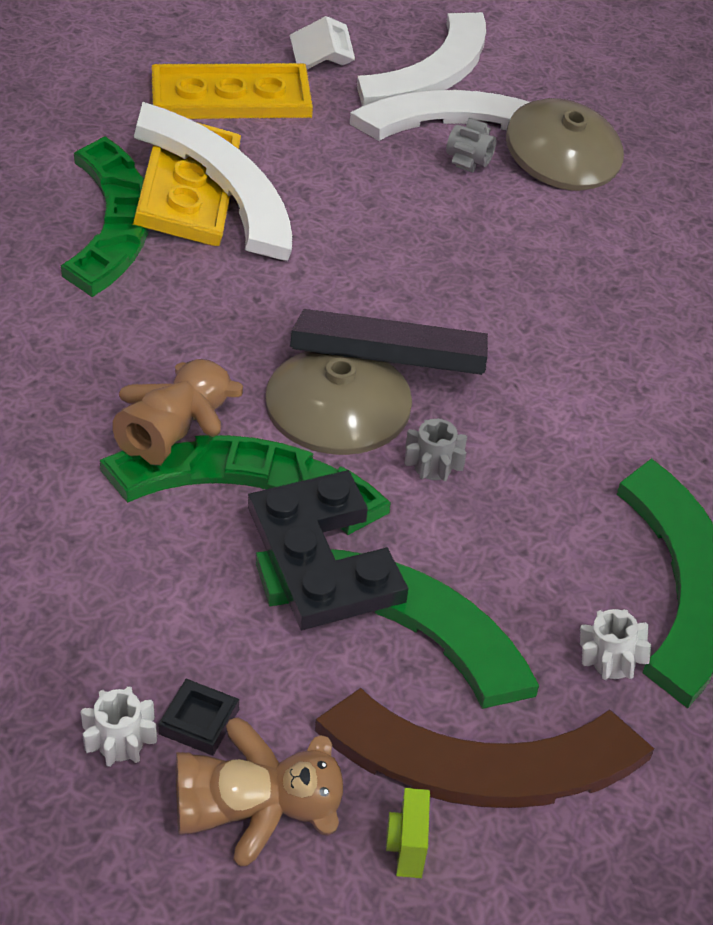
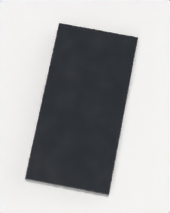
M303 309L291 331L290 347H293L292 349L482 375V373H485L487 364L488 333Z

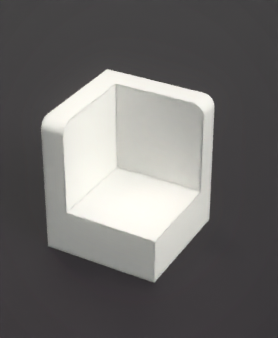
M325 16L290 34L296 63L306 64V69L325 60L340 65H346L355 60L347 25Z

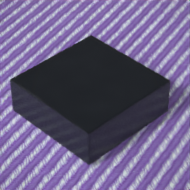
M186 678L158 724L159 735L214 756L227 733L226 725L230 719L235 718L239 711V699Z

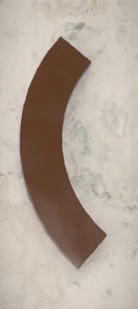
M362 688L356 690L315 721V732L329 737L335 750L374 775L378 771L389 778L410 785L413 789L430 790L431 798L477 807L522 808L554 804L557 798L579 794L587 790L589 793H593L629 776L651 759L655 749L610 709L595 720L573 731L542 740L520 743H483L462 740L439 734L411 723L382 706Z

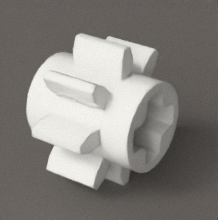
M625 609L597 611L594 626L581 625L580 627L583 666L594 665L604 680L608 678H634L636 662L640 664H649L651 643L647 642L648 624L646 622L637 624L636 619Z
M127 687L125 690L116 689L108 692L101 690L99 691V698L94 705V709L84 708L81 710L82 726L86 730L83 733L85 751L89 753L99 749L101 754L105 756L106 766L111 767L115 761L129 759L137 763L140 761L139 752L142 749L143 743L154 744L157 742L156 723L153 722V701L145 700L140 703L137 696L132 693V687Z

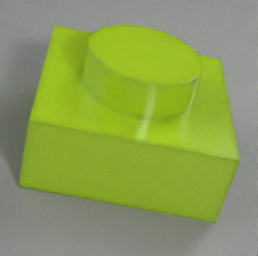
M404 788L401 812H389L386 851L398 852L396 876L422 879L428 850L430 790Z

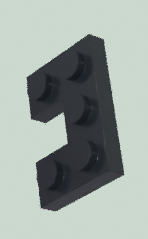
M349 470L248 494L249 512L301 631L407 603L409 588L388 547L335 560L323 532L363 523L367 520L368 507Z

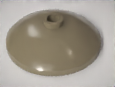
M546 98L529 102L513 113L506 129L508 149L521 168L541 182L560 189L581 191L605 185L615 178L624 160L623 145L613 126L595 110L572 100Z
M310 351L299 353L282 363L270 377L266 388V409L274 426L292 442L307 449L326 454H359L384 446L396 438L405 428L410 418L412 407L409 385L402 374L390 363Z

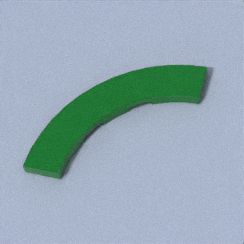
M106 136L74 152L75 164L94 179L105 198L106 211L101 233L95 235L84 249L61 265L62 277L91 297L109 287L129 268L143 248L149 232L148 228L133 225L145 178L135 168L133 159L119 145Z
M200 435L195 436V441L174 443L171 447V453L161 465H152L140 455L130 456L124 451L100 459L101 472L127 503L148 494L185 485L236 484L270 489L348 470L342 466L336 469L313 459L312 452L284 443L231 435H218L215 437ZM351 471L350 473L368 507L366 522L340 528L347 535L389 514L391 502L372 485Z
M651 458L620 482L617 495L647 522L658 539H664L672 557L671 566L676 583L678 608L675 621L668 636L660 648L650 657L649 664H645L642 673L688 709L702 694L713 677V522L690 491L670 472Z
M331 549L335 560L363 554ZM267 551L256 552V566L269 607L289 604ZM395 562L409 588L407 603L377 610L375 614L395 621L415 633L420 630L436 641L444 649L443 654L463 675L482 709L537 696L539 684L528 663L511 639L488 615L470 600L444 583L420 571Z

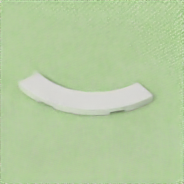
M483 12L448 13L446 23L448 36L445 42L436 52L423 61L396 71L358 76L357 90L362 106L401 94L446 90L461 81L477 65L484 48L486 22Z
M420 91L396 95L364 105L350 112V125L378 141L395 133L420 127L421 121L443 119V124H467L468 119L472 118L501 124V129L506 130L513 113L529 102L514 97L479 91Z
M142 102L134 138L168 150L183 159L190 156L207 168L206 174L228 196L233 195L240 207L239 215L244 226L246 238L245 250L288 261L292 251V231L286 208L274 186L255 163L238 148L208 128L167 109Z

